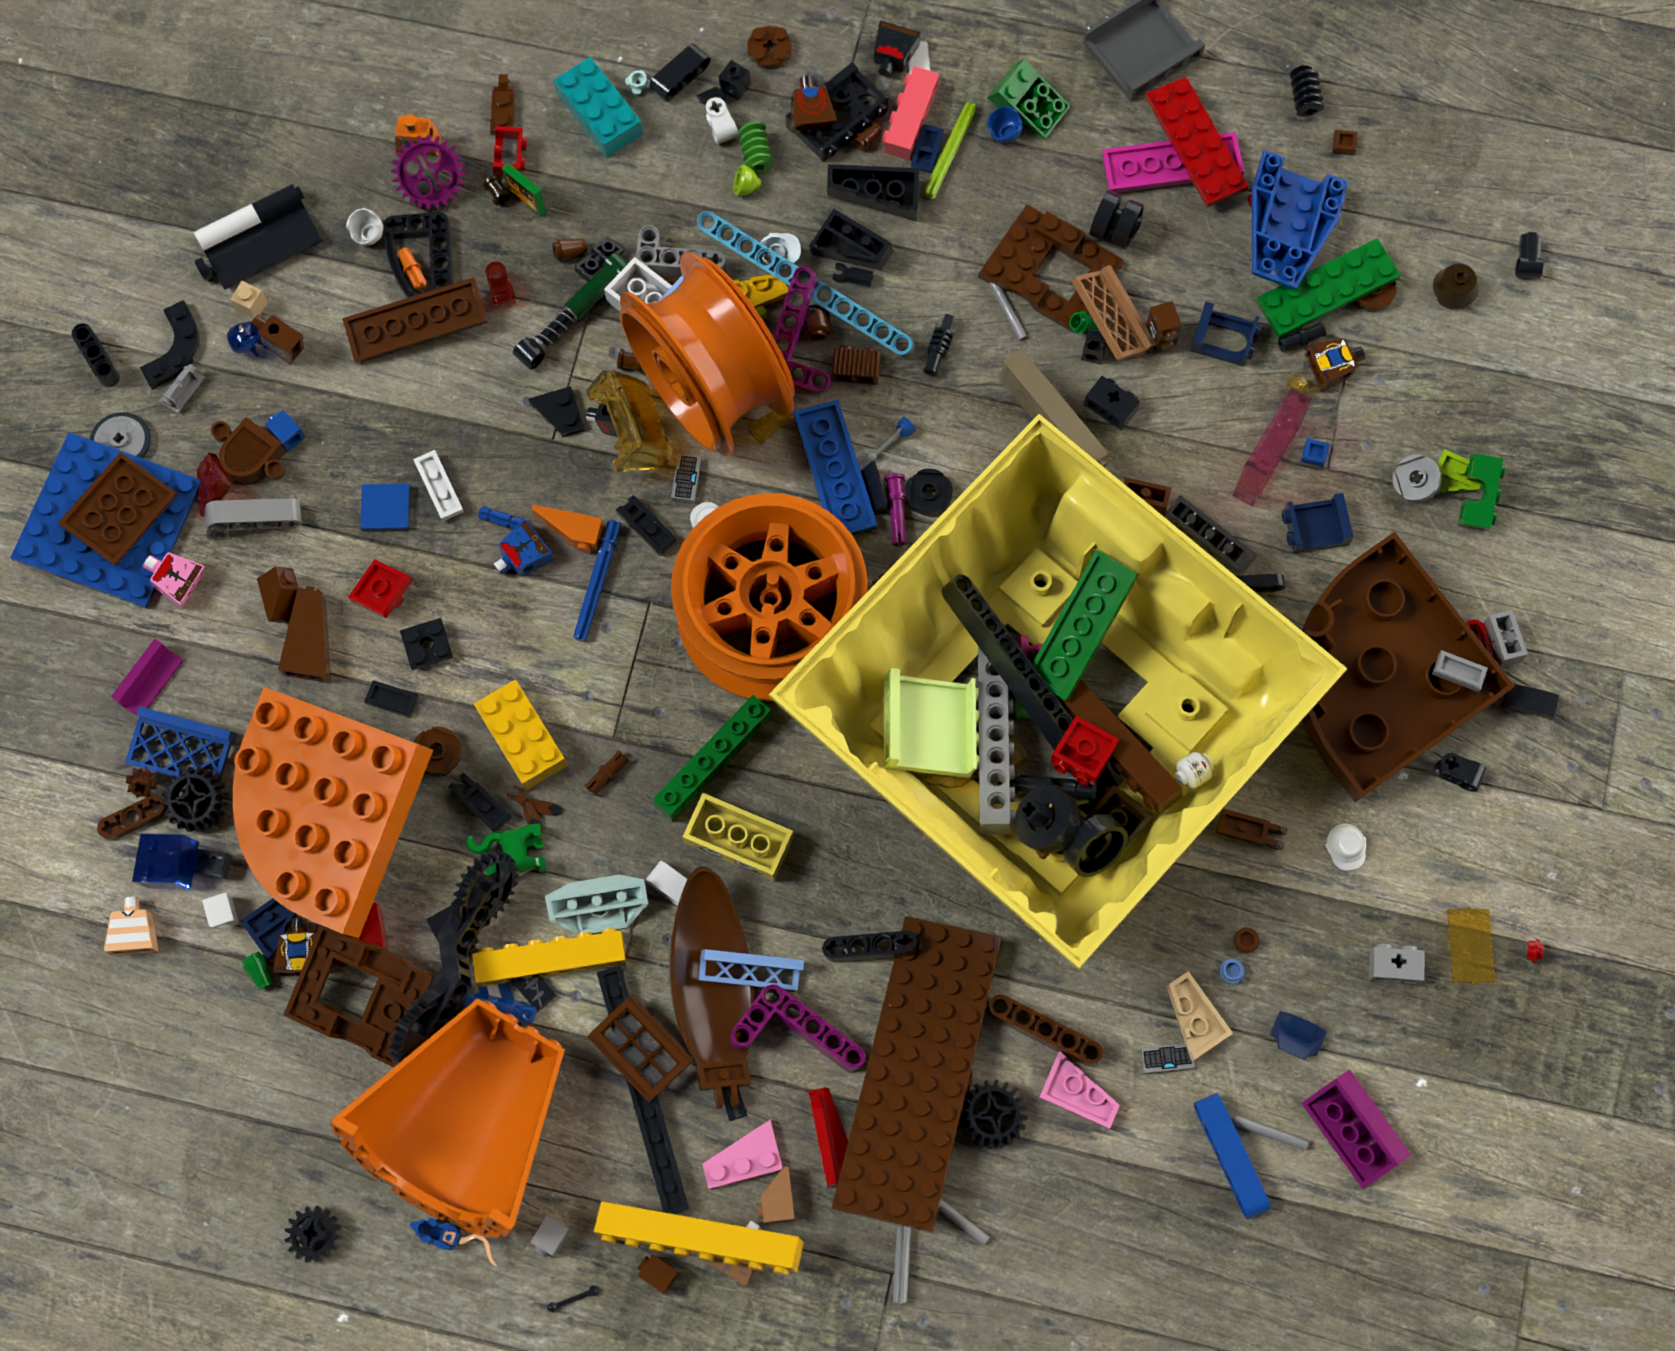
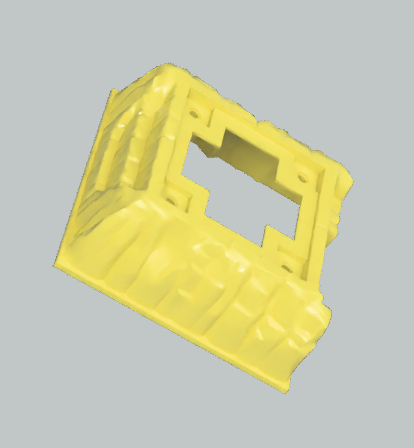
M1038 414L769 694V697L1025 922L1029 929L1034 930L1079 970L1345 673L1347 668L1055 426ZM1096 549H1100L1140 574L1101 642L1102 645L1147 682L1141 691L1118 714L1117 718L1153 748L1150 754L1177 782L1178 780L1175 776L1177 762L1192 752L1206 754L1211 760L1214 770L1212 771L1211 779L1195 789L1188 787L1186 784L1182 786L1178 782L1182 787V798L1160 815L1155 809L1150 810L1145 805L1143 796L1139 792H1133L1126 782L1127 779H1125L1119 788L1149 811L1153 817L1124 849L1113 865L1095 876L1081 877L1064 860L1063 854L1053 853L1046 859H1040L1035 850L1024 845L1019 840L1014 825H1010V834H980V785L971 777L966 778L883 768L884 677L890 668L900 669V676L953 682L978 656L979 646L944 600L941 592L943 586L959 574L966 575L973 582L1004 626L1008 624L1019 635L1027 636L1032 646H1037L1038 643L1043 644ZM1042 580L1046 583V586L1037 587L1034 582ZM1189 704L1193 707L1194 711L1191 713L1185 712L1182 709V705ZM1080 809V815L1086 817L1087 815Z

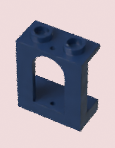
M1205 301L1190 351L1244 367L1246 359L1251 360L1255 346L1251 345L1252 339L1257 340L1261 326L1257 325L1259 316H1256L1254 322L1213 311L1214 303ZM1208 324L1241 333L1246 338V347L1241 351H1231L1203 343Z

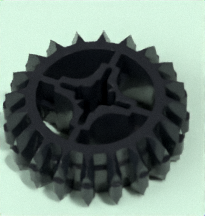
M200 766L196 770L194 767H187V772L182 769L178 770L179 778L172 775L170 778L173 783L164 784L169 791L168 793L163 792L161 794L162 797L167 798V801L161 803L162 807H168L163 814L171 816L169 822L171 824L177 823V828L181 830L185 828L186 832H192L194 829L196 832H202L203 827L211 829V822L219 823L217 814L225 815V812L220 810L221 806H228V802L222 801V798L229 795L228 792H221L226 786L225 783H218L220 780L219 775H213V771L210 769L204 772V768ZM197 780L204 781L211 793H203ZM186 785L185 793L179 797L182 788ZM196 796L203 797L198 798V800H195L194 803L187 802L194 799ZM211 802L208 810L204 813L205 805ZM179 806H187L189 813L192 814V819L185 817Z
M985 1080V1089L983 1090L978 1083L975 1084L976 1094L968 1090L967 1095L971 1100L965 1098L964 1105L968 1106V1108H963L961 1113L967 1115V1117L960 1119V1124H969L963 1130L965 1134L970 1131L974 1132L970 1140L974 1141L977 1136L981 1139L978 1144L980 1147L984 1145L985 1140L989 1141L988 1149H993L994 1142H997L998 1148L1002 1149V1140L1004 1139L1009 1146L1012 1145L1013 1141L1010 1136L1012 1135L1014 1138L1019 1139L1021 1135L1016 1129L1024 1131L1026 1128L1019 1121L1028 1120L1027 1115L1020 1114V1112L1027 1110V1105H1018V1103L1023 1101L1024 1097L1021 1095L1014 1098L1017 1092L1015 1087L1010 1093L1006 1091L1009 1086L1007 1082L1004 1083L1002 1089L998 1088L999 1080L994 1081V1087H990L989 1081ZM993 1094L1007 1099L1012 1107L999 1106ZM986 1096L987 1108L973 1115L975 1103L981 1097ZM991 1104L995 1112L1001 1113L997 1117L996 1124L992 1117L986 1116L987 1113H990ZM1014 1114L1013 1125L1009 1130L1002 1133L1001 1120ZM975 1122L988 1123L994 1135L980 1130Z

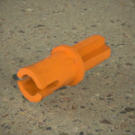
M410 248L399 250L397 257L404 267V274L409 277L415 289L422 290L427 286V282L420 270L421 265L414 259Z

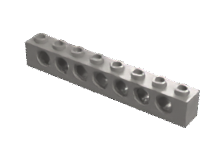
M978 647L980 834H1010V825H1015V810H1010V802H1015V787H1010L1009 780H1014V765H1009V757H1014V743H1009V735H1014L1013 720L1008 721V713H1013V699H1008V692H1011L1001 676L991 675L992 672L997 671ZM994 693H998V694H1000L1001 696H999V697H992V696H990V695H992V694H994ZM999 715L1001 718L992 719L991 716ZM993 737L1002 738L1000 741L991 740ZM994 759L1002 760V762L998 764L992 763L991 761ZM995 781H1000L1003 783L1000 786L992 785V783ZM1001 804L1003 805V807L1000 809H995L992 807V805Z

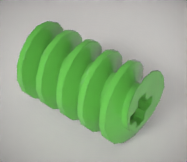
M760 121L750 122L739 130L744 165L752 168L756 174L767 173L773 168L771 163L772 156L769 154L768 134L765 131L766 124Z

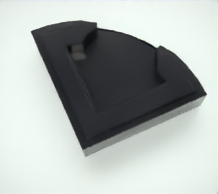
M717 86L697 95L699 102L705 105L708 100L715 97L723 101L726 100L724 92Z

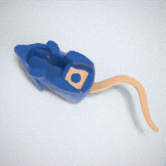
M433 1218L410 1223V1227L422 1239V1242L431 1243L445 1250L452 1251L457 1245L468 1243L473 1239H480L485 1245L490 1263L495 1267L497 1266L492 1259L489 1242L483 1236L472 1234L462 1238L459 1228L448 1223L439 1222V1220Z

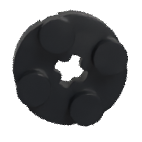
M931 468L922 469L907 481L905 489L906 501L910 509L918 514L925 516L942 514L946 511L952 500V484L941 471ZM927 487H930L932 492L936 493L931 495V497H926L922 491H926Z

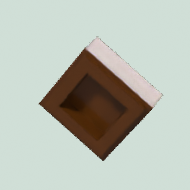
M1335 129L1332 153L1355 156L1358 132Z

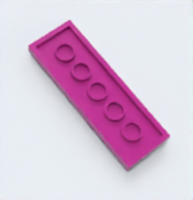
M1236 132L1219 134L1243 175L1244 168ZM1170 141L1102 149L1101 154L1108 190L1120 193L1193 183Z

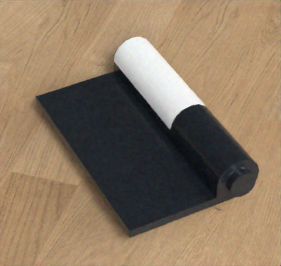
M291 184L194 232L224 290L323 242L301 201L305 197L299 186L294 187Z

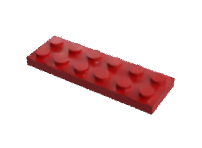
M1187 77L1146 93L1145 98L1207 208L1248 190L1249 186Z

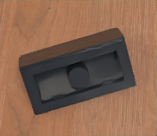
M872 461L861 470V474L874 515L887 512L888 501L876 462Z

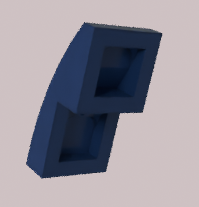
M922 124L911 168L933 172L944 129Z

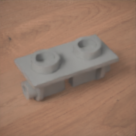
M186 365L169 389L162 395L159 402L174 412L179 413L205 379V376L198 373L193 365Z

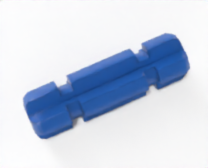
M482 506L478 513L480 520H490V523L506 528L511 527L512 530L524 520L517 516L513 518L511 514L498 510L492 511L491 508Z

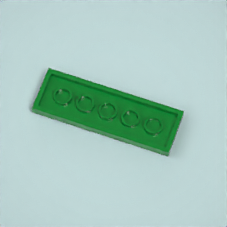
M1376 238L1305 273L1295 290L1281 285L1258 296L1256 303L1279 339L1399 280L1401 274L1379 239Z
M1096 549L1032 663L1051 691L1065 701H1068L1140 575L1100 549Z

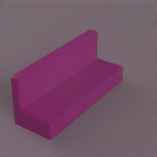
M154 638L112 694L111 698L134 715L137 714L139 706L148 709L182 664L183 659L168 650L161 642Z

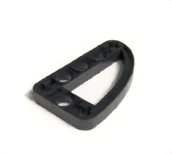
M430 212L394 215L385 219L383 222V235L387 257L394 277L406 298L417 294L403 275L397 257L395 239L429 237L431 291L437 289L436 285L440 281H446L448 285L453 284L451 225L445 213ZM439 220H442L443 222L441 223L442 233L438 232V228L436 226ZM420 221L423 223V226L419 230L411 229L413 222ZM404 223H406L407 230H404L403 228L405 227ZM393 224H397L395 231L391 230ZM438 240H445L447 242L445 247L441 249L434 247V244ZM440 260L447 261V266L444 269H437L435 264Z

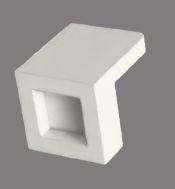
M225 892L202 900L209 927L215 928L227 923H231L234 926L239 925L233 899L228 893Z

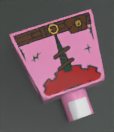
M167 553L162 561L150 555L143 565V568L154 573L150 579L151 585L181 609L206 572L205 566L172 553Z

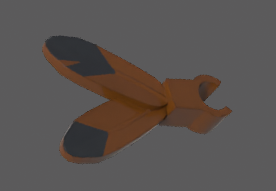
M513 785V788L518 790L516 797H511L509 793H506L510 800L516 801L522 806L528 825L540 823L541 834L543 833V826L538 813L555 816L562 812V809L555 803L528 799L516 785Z

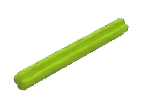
M971 102L965 104L924 189L923 195L929 199L935 198L975 115L977 108L975 104Z

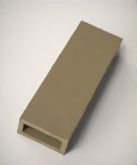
M1019 349L1003 360L1000 380L1029 416L1034 419L1040 414L1105 468L1109 455L1107 450L1023 349Z

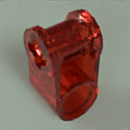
M498 261L489 263L486 266L485 274L494 309L498 308V305L509 302L517 303L505 266ZM495 273H502L498 278L492 277Z

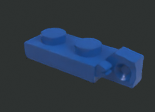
M476 992L471 993L465 999L464 1006L467 1007L478 998L483 1002H491L503 1014L509 1013L517 1017L519 1022L533 1023L535 1020L537 1007L522 1004L520 1001Z

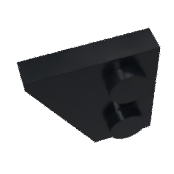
M571 386L528 399L530 406L535 408L542 415L543 419L551 424L562 437L585 431Z

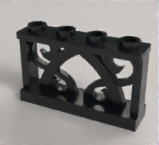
M853 62L825 83L831 103L835 105L851 103L849 120L835 123L833 128L814 129L811 135L806 130L794 132L822 162L827 158L834 157L838 149L844 144L848 145L851 143L855 135L861 130L865 131L872 121L877 117L881 118L888 111L889 98L880 92L858 70V67ZM856 82L864 90L856 92L853 83ZM843 93L844 99H838L837 96ZM869 96L875 100V103L867 109L864 107V104L869 103V101L866 99L858 101V98ZM791 112L786 115V128L790 131ZM818 131H822V140L826 136H830L831 139L825 144H820L816 141V134Z

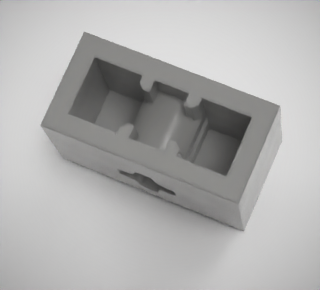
M1513 610L1489 615L1483 624L1487 629L1495 661L1500 668L1521 663L1528 655Z
M1377 944V947L1369 951V981L1419 985L1424 981L1425 951L1417 950L1416 946H1402V949H1395L1390 944ZM1394 959H1397V963L1402 964L1399 968H1397L1395 963H1392Z

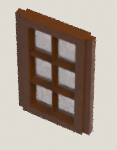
M632 995L587 1036L648 1103L655 1099L694 1061Z

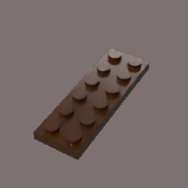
M474 277L342 318L356 364L488 323L479 288Z

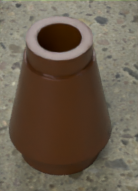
M558 239L557 242L552 243L556 261L562 260L564 262L588 251L585 239Z

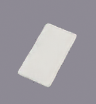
M926 41L920 42L918 49L909 62L910 74L914 66L930 71L928 44Z

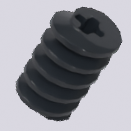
M1301 65L1294 68L1289 75L1293 88L1292 93L1297 111L1296 115L1307 117L1321 112L1324 109V104L1322 103L1323 96L1320 95L1322 92L1321 87H1319L1320 80L1317 79L1319 77L1318 71L1312 70V67L1309 65Z

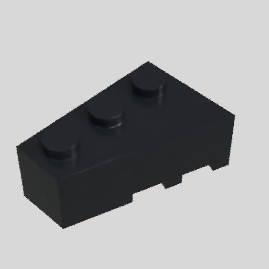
M836 209L832 210L809 245L812 255L882 270L893 253L891 242Z

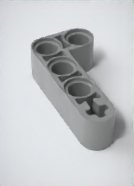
M649 225L643 227L639 232L637 259L659 276L681 277L680 257L686 252H692L699 257H706L717 264L725 273L727 272L725 256L720 251L661 247L657 228ZM648 238H654L651 242L645 241ZM645 259H652L650 262H643ZM669 260L675 261L672 264H666V262Z
M292 498L211 501L206 504L204 512L206 537L212 540L226 538L229 530L286 529L302 525L300 501Z

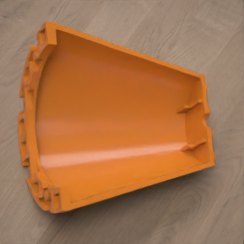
M477 998L336 1115L331 1121V1128L336 1137L343 1138L340 1145L365 1171L377 1181L381 1177L384 1182L391 1183L393 1185L391 1191L408 1203L442 1222L448 1217L449 1221L458 1223L457 1228L488 1238H499L500 1234L504 1237L507 1236L515 1225L565 1049L556 1040H548L541 1036L540 1032L531 1026H527L526 1029L520 1027L516 1017L509 1013L503 1014L491 1002H483Z

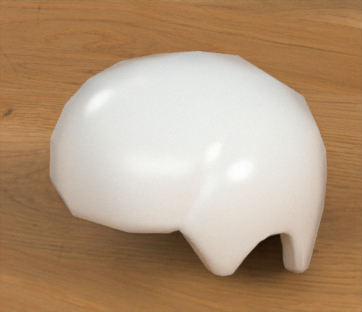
M362 208L355 210L349 216L346 228L356 243L362 246H369L375 244L382 237L383 223L373 211Z

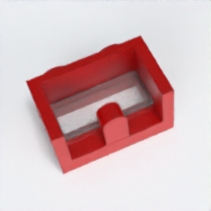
M495 126L493 175L504 177L502 168L507 163L519 172L525 171L526 157H522V151L527 150V137H523V128Z

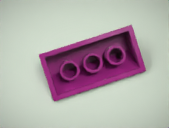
M1350 1069L1301 1103L1362 1189L1411 1156V1153Z

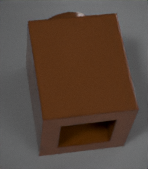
M654 1254L650 1258L646 1256L637 1268L640 1270L637 1276L663 1295L667 1293L680 1274Z

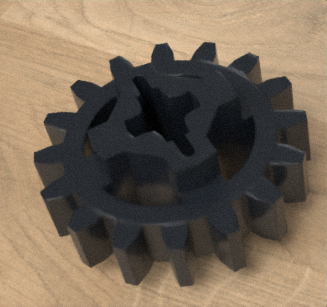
M306 1206L304 1214L298 1210L295 1212L296 1220L289 1218L288 1221L292 1224V1227L285 1228L284 1231L289 1233L290 1237L284 1239V1242L292 1244L288 1249L290 1253L297 1251L296 1259L300 1260L305 1256V1262L310 1263L312 1257H314V1260L319 1263L321 1262V1255L330 1258L329 1250L338 1249L334 1242L335 1240L339 1241L342 1239V1237L336 1235V1232L341 1230L342 1227L334 1225L338 1220L336 1216L329 1218L330 1210L325 1209L321 1213L320 1206H315L314 1211H312L311 1207ZM308 1219V1223H306L302 1227H299L303 1221ZM322 1219L327 1223L329 1232L323 1228ZM309 1232H318L317 1237H308ZM297 1237H300L301 1240L304 1242V1249L300 1247L297 1241ZM327 1241L321 1249L317 1250L320 1244Z

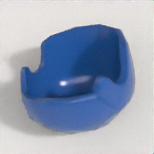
M1009 106L998 107L991 112L987 119L989 132L997 142L1009 143L1020 136L1023 126L1016 109Z

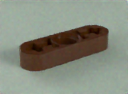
M151 795L101 819L98 823L97 831L104 839L114 841L165 816L163 813L168 807L159 805L165 801L160 796ZM154 802L159 805L157 812L150 810L153 808L152 803ZM142 807L144 810L147 811L145 812L148 815L146 818L144 813L140 810V808ZM131 812H138V821L134 824H128L126 821L127 815ZM119 818L121 823L125 826V828H122L120 825H118L120 824V822L118 821ZM108 824L115 826L112 828L113 833L111 834L106 831Z

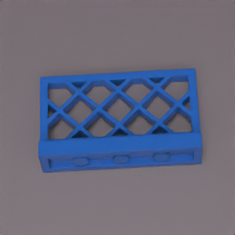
M139 706L136 714L139 718L125 761L126 764L141 768L147 767L148 770L170 776L174 775L179 778L178 770L180 768L178 765L190 759L196 770L198 765L193 756L204 750L210 761L200 767L205 769L213 765L216 771L215 775L220 776L218 783L221 782L232 742L235 743L238 733ZM144 723L152 725L156 732L154 736L147 740L142 735ZM171 730L175 731L179 740L168 746L162 735ZM181 733L187 734V736L183 738ZM192 737H197L202 746L190 752L185 741ZM159 738L164 749L153 755L148 743ZM203 739L209 740L210 742L206 744ZM215 743L224 744L222 754L213 758L208 747ZM182 744L187 755L176 761L170 750ZM144 746L149 758L142 762L134 761L136 750ZM167 753L172 764L165 768H160L156 758ZM175 768L177 772L171 771L170 769ZM197 780L198 783L207 785L204 781Z

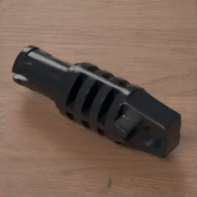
M945 314L942 324L936 323L927 348L929 356L923 372L929 376H937L941 361L948 354L955 330L951 329L954 319L952 315Z

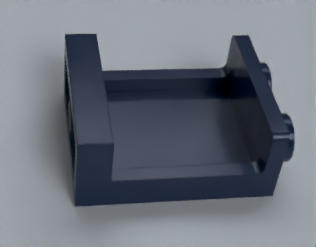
M1344 493L1334 494L1331 500L1293 505L1292 501L1287 502L1284 510H1282L1283 524H1287L1289 531L1286 535L1288 546H1292L1294 554L1346 546L1351 543L1354 537Z

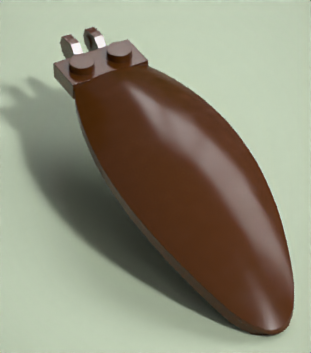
M701 866L690 874L680 896L671 936L669 978L677 1023L684 1042L697 1064L699 1090H714L715 1106L717 1109H723L722 1089L729 1088L730 1104L732 1107H738L737 1087L749 1086L751 1084L748 1061L746 1059L749 1048L744 1051L735 1050L730 1044V1035L733 1028L754 1002V986L698 980L701 950L749 954L737 911L724 882L710 868ZM706 961L705 976H716L722 971L716 962ZM721 962L724 967H727L730 964ZM734 964L727 970L734 979H740L747 973L740 964ZM746 965L749 970L752 969L750 965ZM723 973V974L720 976V977H723V978H728L725 973ZM750 976L744 979L753 981ZM754 1013L750 1015L752 1021L754 1018ZM739 1032L735 1034L738 1042L745 1043L748 1041V1036L745 1033Z

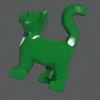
M540 823L525 825L515 830L487 834L480 845L475 843L473 836H469L466 840V847L474 854H482L489 850L493 842H499L503 852L516 860L515 865L518 866L516 873L519 876L532 870H538L541 873L547 872L545 858L527 856V849L530 847H535L537 850L544 849L542 838H538L542 836ZM496 864L484 871L486 875L489 876L496 872Z

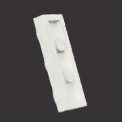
M433 450L413 459L442 522L464 513L436 451Z

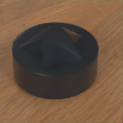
M202 257L194 260L204 281L213 278V267L209 261L203 260Z

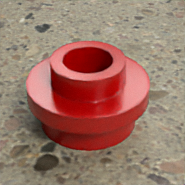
M1536 939V941L1529 940L1526 960L1537 964V959H1543L1544 945L1540 944V939Z

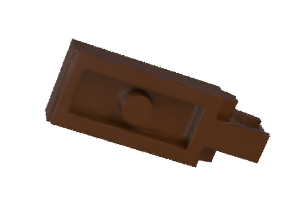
M499 74L498 86L493 87L491 135H495V126L514 127L516 95L514 86H509L508 74Z

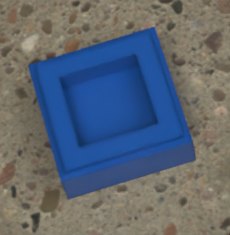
M1307 438L1300 462L1323 468L1330 444Z

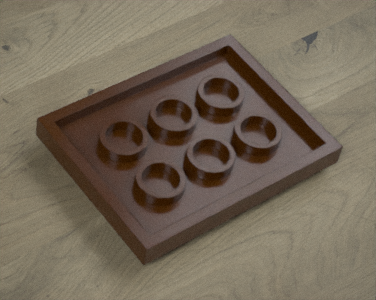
M120 452L61 518L58 524L114 567H117L178 495Z

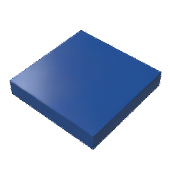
M409 483L362 484L361 531L409 530Z

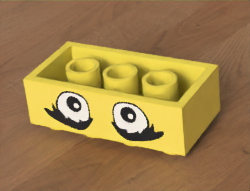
M702 793L682 838L686 845L774 882L793 841L794 834L793 830Z

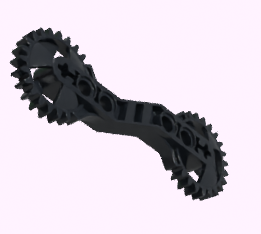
M496 849L495 852L489 850L487 855L482 853L480 860L474 859L472 867L467 866V874H461L462 882L456 884L459 890L453 893L457 898L451 902L452 912L438 933L442 968L429 990L419 996L417 1004L412 1002L411 1009L409 1011L404 1010V1018H398L400 1024L393 1028L396 1034L390 1037V1040L394 1042L389 1046V1049L392 1050L390 1056L394 1058L393 1062L397 1065L459 1014L458 1008L472 987L468 951L482 928L490 925L491 918L497 919V912H504V904H509V896L515 894L512 888L518 885L514 881L519 876L516 873L518 866L515 865L516 860L503 851L501 852ZM496 864V872L489 876L483 873L487 868Z

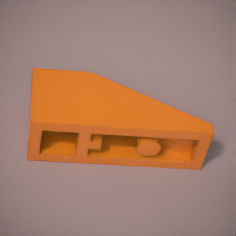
M538 505L532 506L536 519L574 548H577L578 551L583 553L598 552L599 540L604 529L602 518Z

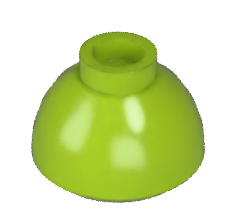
M741 165L737 169L733 181L734 194L736 196H746L753 191L758 192L761 186V178H758L749 166Z

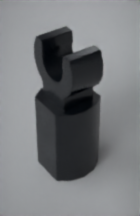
M840 262L835 264V269L842 271L841 274L833 273L832 278L835 282L847 280L848 283L871 287L874 271L856 267L847 268L845 264Z

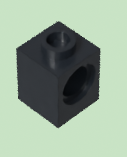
M733 60L727 64L718 76L720 90L737 101L751 85L750 71Z

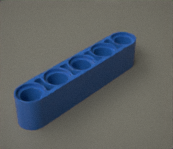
M1215 1093L1194 1102L1196 1114L1244 1217L1248 1220L1271 1210L1268 1197L1219 1094Z

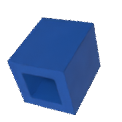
M284 410L272 415L265 424L272 436L282 442L287 452L306 438L301 428Z

